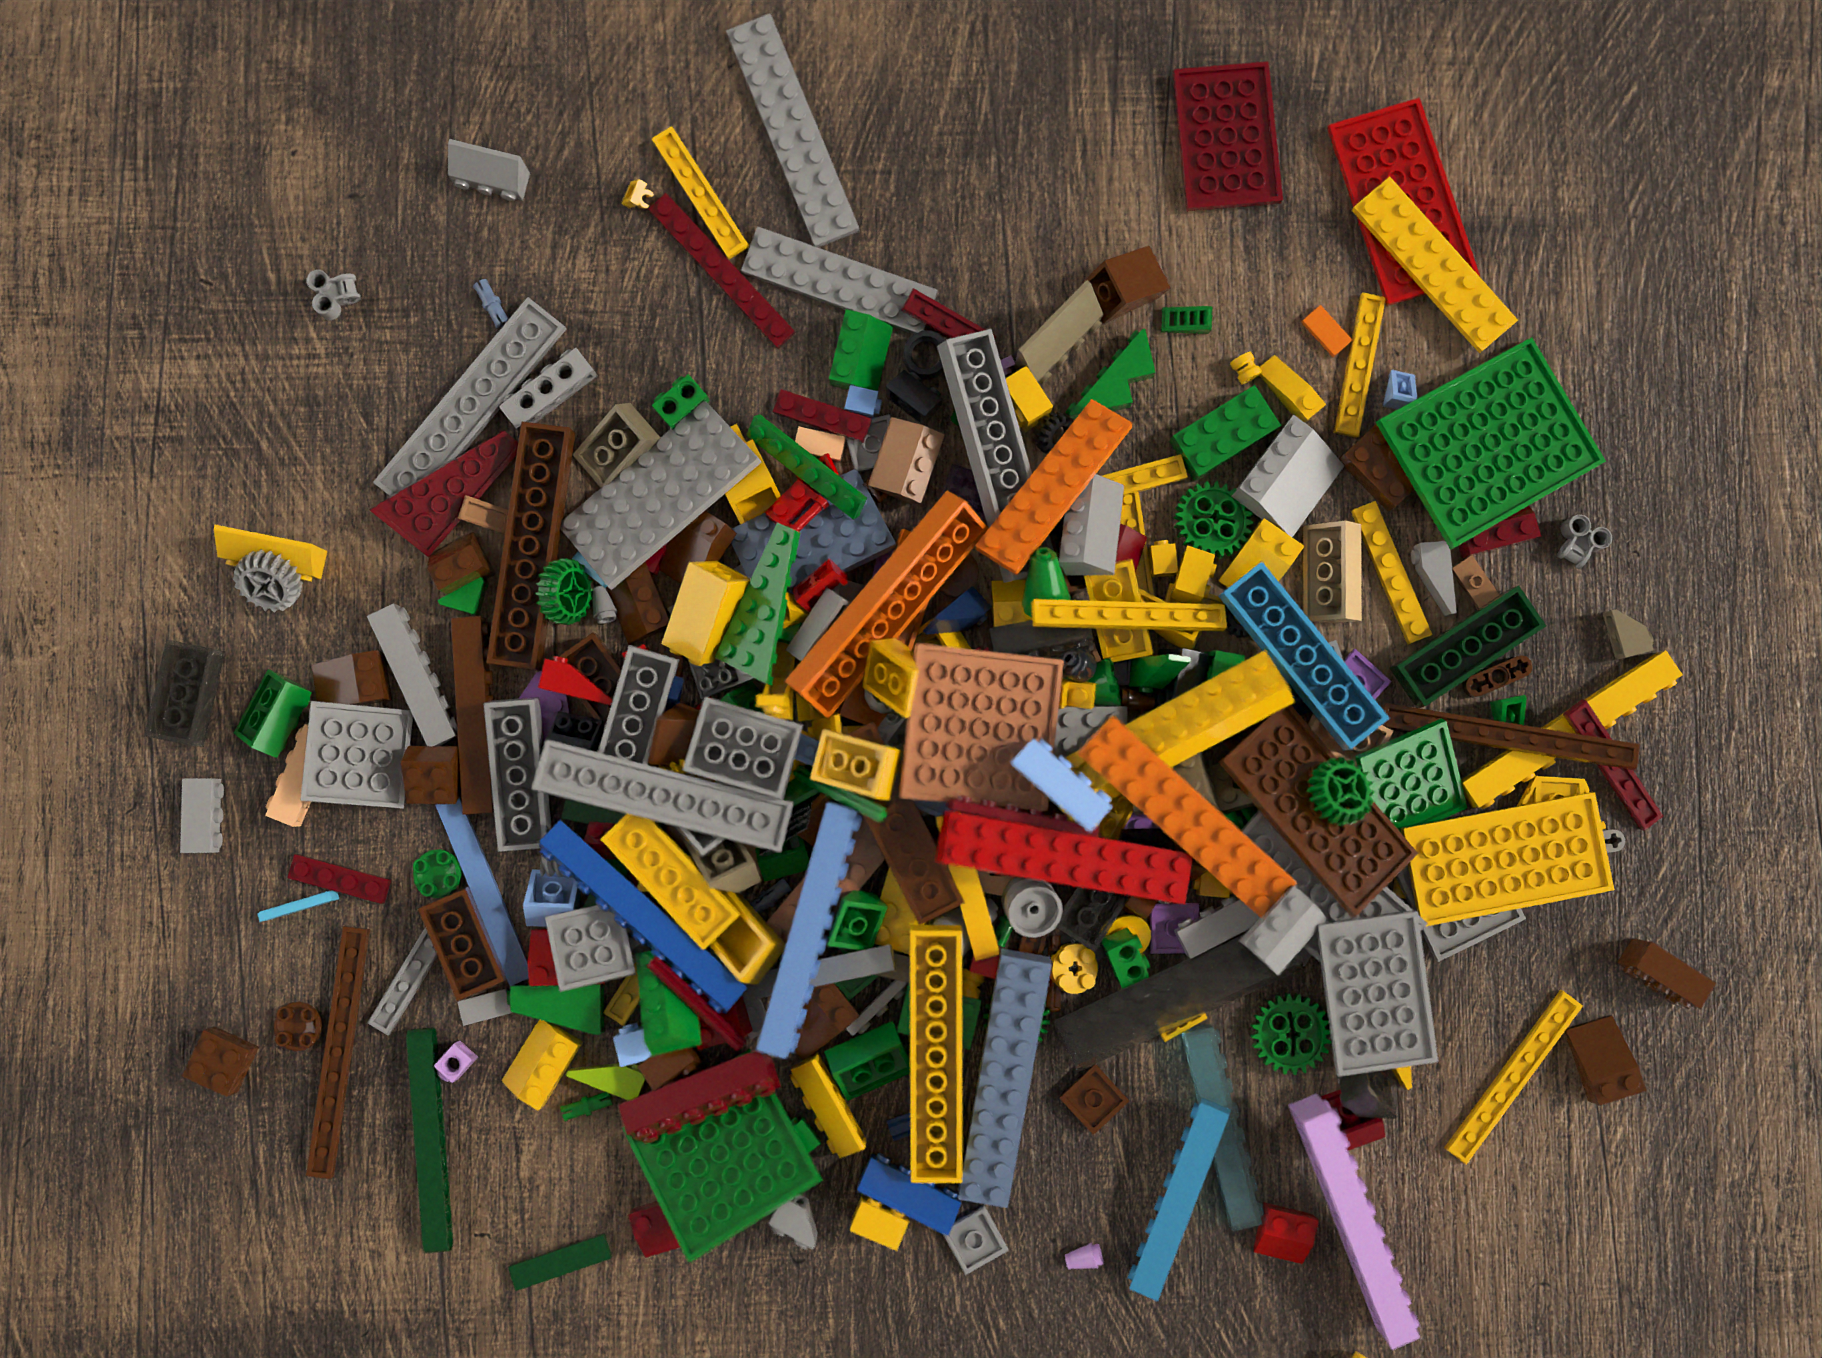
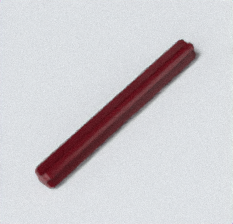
M654 957L648 963L647 967L733 1049L738 1051L745 1045L746 1039L659 957Z

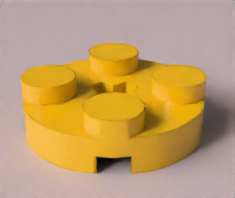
M1076 943L1062 945L1057 953L1051 957L1050 978L1052 982L1063 992L1078 994L1091 989L1095 985L1098 972L1094 951ZM1073 962H1076L1078 970L1073 975V972L1069 971V966H1073Z

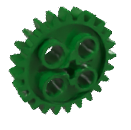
M1206 481L1203 484V488L1196 484L1194 491L1190 488L1187 490V496L1183 495L1179 500L1182 504H1178L1175 507L1179 512L1173 516L1174 519L1179 520L1174 528L1182 530L1177 537L1186 538L1183 546L1190 543L1194 548L1212 554L1216 553L1218 559L1224 556V552L1229 557L1233 554V550L1239 551L1241 548L1240 544L1244 545L1248 541L1245 536H1249L1252 532L1248 527L1253 525V521L1247 520V518L1253 513L1245 511L1246 507L1231 497L1236 488L1228 491L1227 483L1222 488H1219L1218 481H1215L1212 487ZM1197 503L1204 504L1207 511L1200 510ZM1221 506L1228 507L1230 514L1224 513ZM1196 526L1204 528L1205 534L1198 533ZM1220 529H1225L1229 533V537H1224L1220 533Z
M1285 993L1284 1000L1279 995H1275V1003L1267 999V1008L1259 1006L1262 1014L1253 1015L1258 1020V1024H1250L1251 1027L1256 1029V1033L1250 1034V1037L1257 1039V1042L1253 1043L1252 1047L1260 1048L1256 1055L1259 1058L1266 1056L1263 1063L1266 1066L1272 1063V1070L1277 1071L1281 1066V1073L1285 1075L1289 1068L1293 1075L1297 1074V1068L1306 1073V1065L1315 1069L1314 1060L1317 1059L1323 1062L1319 1054L1321 1052H1329L1324 1048V1044L1332 1043V1041L1325 1038L1326 1035L1331 1034L1330 1029L1325 1028L1329 1024V1020L1321 1019L1326 1012L1323 1010L1316 1011L1319 1006L1318 1003L1314 1002L1309 1006L1310 998L1305 997L1301 1001V996L1297 993L1294 995L1293 1000L1289 993ZM1289 1011L1291 1012L1290 1024L1287 1017ZM1305 1014L1307 1016V1023L1299 1027L1297 1018ZM1276 1016H1281L1283 1019V1023L1279 1028H1274L1272 1025V1020ZM1290 1027L1296 1031L1291 1038L1286 1036V1033L1290 1032ZM1308 1039L1309 1048L1306 1051H1300V1042ZM1278 1041H1283L1285 1044V1048L1281 1053H1276L1274 1050V1046ZM1291 1045L1293 1046V1049H1294V1055H1293V1056L1290 1055Z

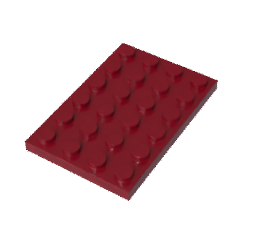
M1269 61L1174 69L1173 83L1186 211L1281 204L1283 194Z

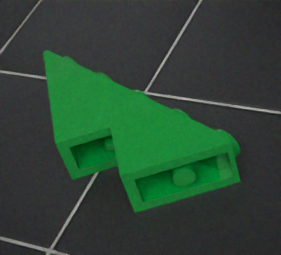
M1142 329L1140 332L1135 330L1127 340L1130 344L1125 350L1120 348L1114 354L1112 365L1109 368L1104 366L1096 377L1099 380L1094 386L1089 384L1081 393L1083 397L1078 404L1073 402L1065 413L1075 420L1091 399L1112 411L1131 407L1133 401L1129 384L1152 379L1156 373L1145 329Z

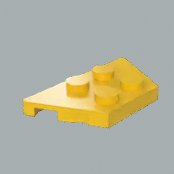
M1535 776L1530 780L1517 806L1589 793V787L1585 779ZM1601 821L1602 829H1606L1604 821Z

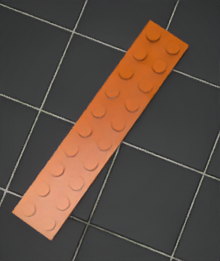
M1114 715L1079 749V756L1260 918L1292 885L1295 886L1297 884L1290 874Z

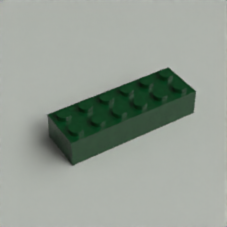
M1518 585L1506 590L1480 609L1391 666L1390 670L1416 708L1425 707L1545 628L1546 624Z

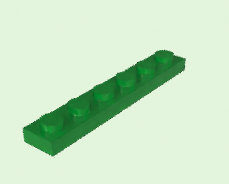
M759 414L753 417L746 435L748 438L753 439L757 445L850 518L856 519L859 517L867 500L866 496Z

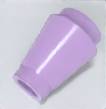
M1090 1243L1065 1254L1068 1269L1098 1268V1265L1103 1264L1099 1244L1093 1245Z

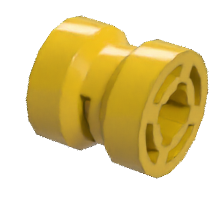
M1251 351L1230 362L1232 369L1238 373V380L1241 385L1263 373L1260 367L1255 365L1254 356Z
M962 968V995L979 999L981 991L977 986L984 982L985 976Z

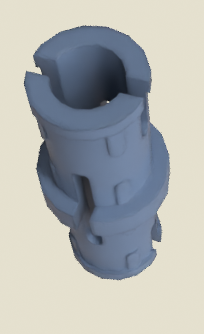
M482 279L479 281L480 286L476 282L473 287L483 302V309L488 311L496 328H502L504 326L502 322L506 323L509 318L500 305V298L495 296L487 279Z
M782 878L768 890L760 892L761 895L749 904L760 915L769 907L773 908L776 905L775 903L791 892L792 889L786 880Z

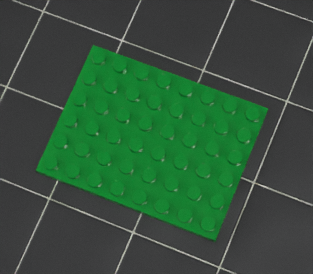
M1532 337L1375 422L1450 550L1606 462Z

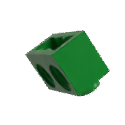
M689 374L676 379L672 384L673 387L667 393H660L654 399L655 403L652 405L656 413L672 430L678 422L703 401L707 403L710 401L707 394ZM686 389L695 390L691 398L683 397V392ZM670 404L676 405L674 413H664L666 406Z
M1128 927L1100 939L1115 978L1122 990L1150 978L1147 972V968H1150L1145 954H1140L1139 949L1143 947L1137 934L1132 935Z

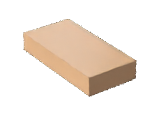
M798 427L795 442L813 456L822 457L824 454L829 453L832 460L841 462L846 437Z

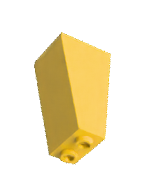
M718 561L689 562L661 644L670 648L669 651L671 653L687 657L688 661L693 665L702 666L703 664L714 663L716 652L751 578Z

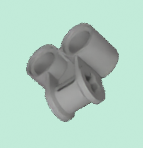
M322 270L311 271L307 276V285L317 294L312 301L314 310L324 319L334 320L341 313V305L359 302L361 297L357 293L355 286L356 276L349 273L330 278ZM325 280V284L317 288L319 281ZM331 302L330 308L326 311H323V306L326 303Z
M1584 515L1573 516L1565 520L1561 525V533L1567 540L1560 548L1557 557L1560 559L1565 558L1575 564V568L1581 569L1590 558L1592 552L1604 549L1611 544L1612 534L1604 527L1590 530L1591 522L1589 518ZM1573 522L1578 524L1579 532L1573 530ZM1594 534H1596L1597 536H1599V538H1600V545H1597V544L1594 542V540H1593Z

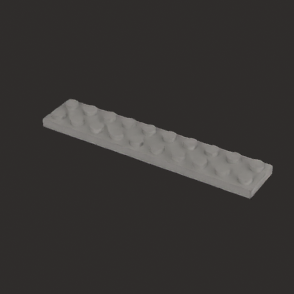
M771 14L726 30L814 247L819 248L859 232L857 221Z
M527 297L373 483L391 497L462 455L500 410L499 406L502 404V400L507 395L516 391L565 332L566 327Z
M550 740L545 742L532 789L535 791L781 853L793 807V802Z

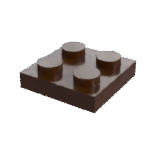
M1095 1063L1059 1096L1062 1102L1093 1135L1129 1102V1099Z

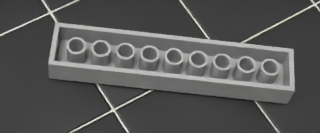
M992 329L947 339L937 346L988 528H990L1032 475ZM1049 535L1041 543L1038 549L1046 547L1053 550V546ZM1030 559L1017 575L999 565L1003 582L1006 583L1027 577Z

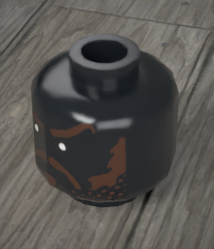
M1081 647L1069 648L1060 659L1064 660L1062 673L1078 683H1084L1091 679L1097 668L1093 655Z

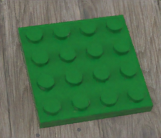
M1442 718L1355 756L1357 765H1362L1361 772H1369L1366 778L1368 781H1373L1370 789L1375 791V793L1370 797L1400 833L1401 828L1437 822L1467 809L1447 721Z

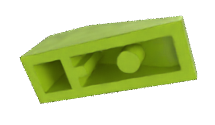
M639 1062L620 1067V1063L571 1068L566 1074L567 1077L628 1101L641 1096L647 1081L637 1067L641 1064Z

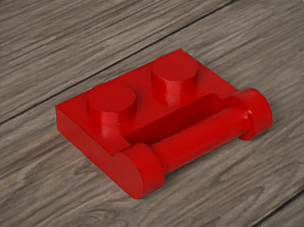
M798 479L765 511V514L775 524L778 522L800 533L821 510H826L830 505L824 497L818 495ZM812 502L814 503L793 525L790 524V523H791L793 520H795Z

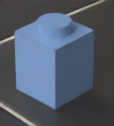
M850 385L845 410L873 419L875 413H880L882 400L878 399V391Z

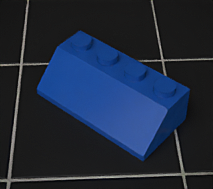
M871 1153L858 1180V1191L947 1236L951 1232L961 1205V1200L958 1199V1192L946 1186L942 1189L936 1186V1183H911V1168L903 1164L897 1166L891 1163V1158L882 1153L877 1155Z

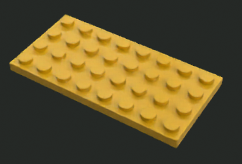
M1595 792L1401 828L1402 835L1418 852L1408 863L1416 910L1418 915L1428 923L1426 926L1614 890Z

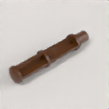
M1051 935V945L1048 946V957L1050 959L1061 947L1060 935ZM1049 976L1046 1009L1049 1012L1055 1013L1061 1010V990L1052 982Z

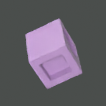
M458 1041L450 1047L434 1067L438 1070L437 1074L446 1082L450 1081L453 1083L464 1074L478 1056L465 1044ZM451 1057L459 1061L458 1070L450 1066Z

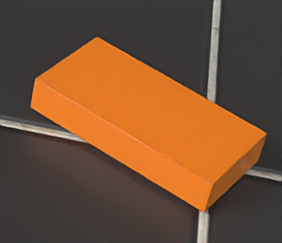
M1321 305L1301 322L1332 357H1335L1352 342L1350 336Z

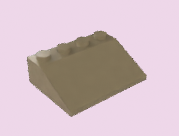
M1088 280L1018 350L1014 366L1016 371L1027 365L1038 384L1044 385L1052 376L1050 372L1056 366L1058 368L1063 366L1069 359L1067 354L1072 349L1077 351L1086 341L1084 337L1089 332L1094 334L1102 325L1100 321L1103 312L1093 287Z

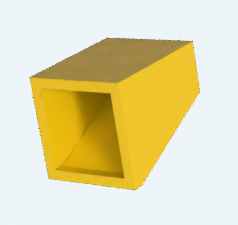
M753 439L745 444L757 455L762 463L725 493L740 524L765 513L781 497Z

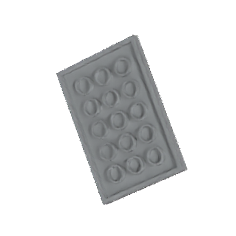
M1413 910L1318 925L1317 937L1336 1074L1338 1076L1438 1062L1418 911Z

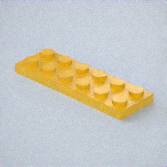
M626 814L601 838L607 847L702 950L706 949L741 915L718 889L709 888L698 867L655 821Z

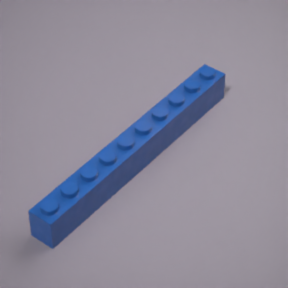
M561 820L539 841V848L541 849L539 852L546 860L551 862L553 859L559 865L558 870L565 877L570 878L572 876L578 882L577 887L584 894L588 895L591 893L597 899L595 903L603 911H611L615 915L614 920L622 928H630L634 932L632 936L641 945L646 943L653 949L651 951L653 956H657L662 961L665 960L670 964L672 971L681 979L684 977L691 983L689 985L690 988L699 996L703 994L709 999L708 1005L717 1013L722 1011L726 1014L746 991L747 987L705 949L702 950L684 930Z

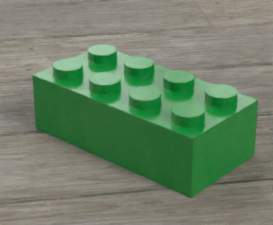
M1254 385L1174 434L1169 443L1177 455H1182L1184 466L1195 482L1274 433L1281 424Z

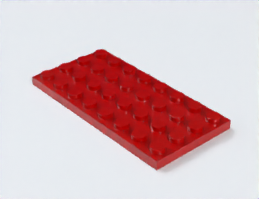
M1420 97L1330 124L1327 130L1353 207L1387 178L1391 177L1480 277ZM1357 217L1383 297L1386 299V306L1426 295Z

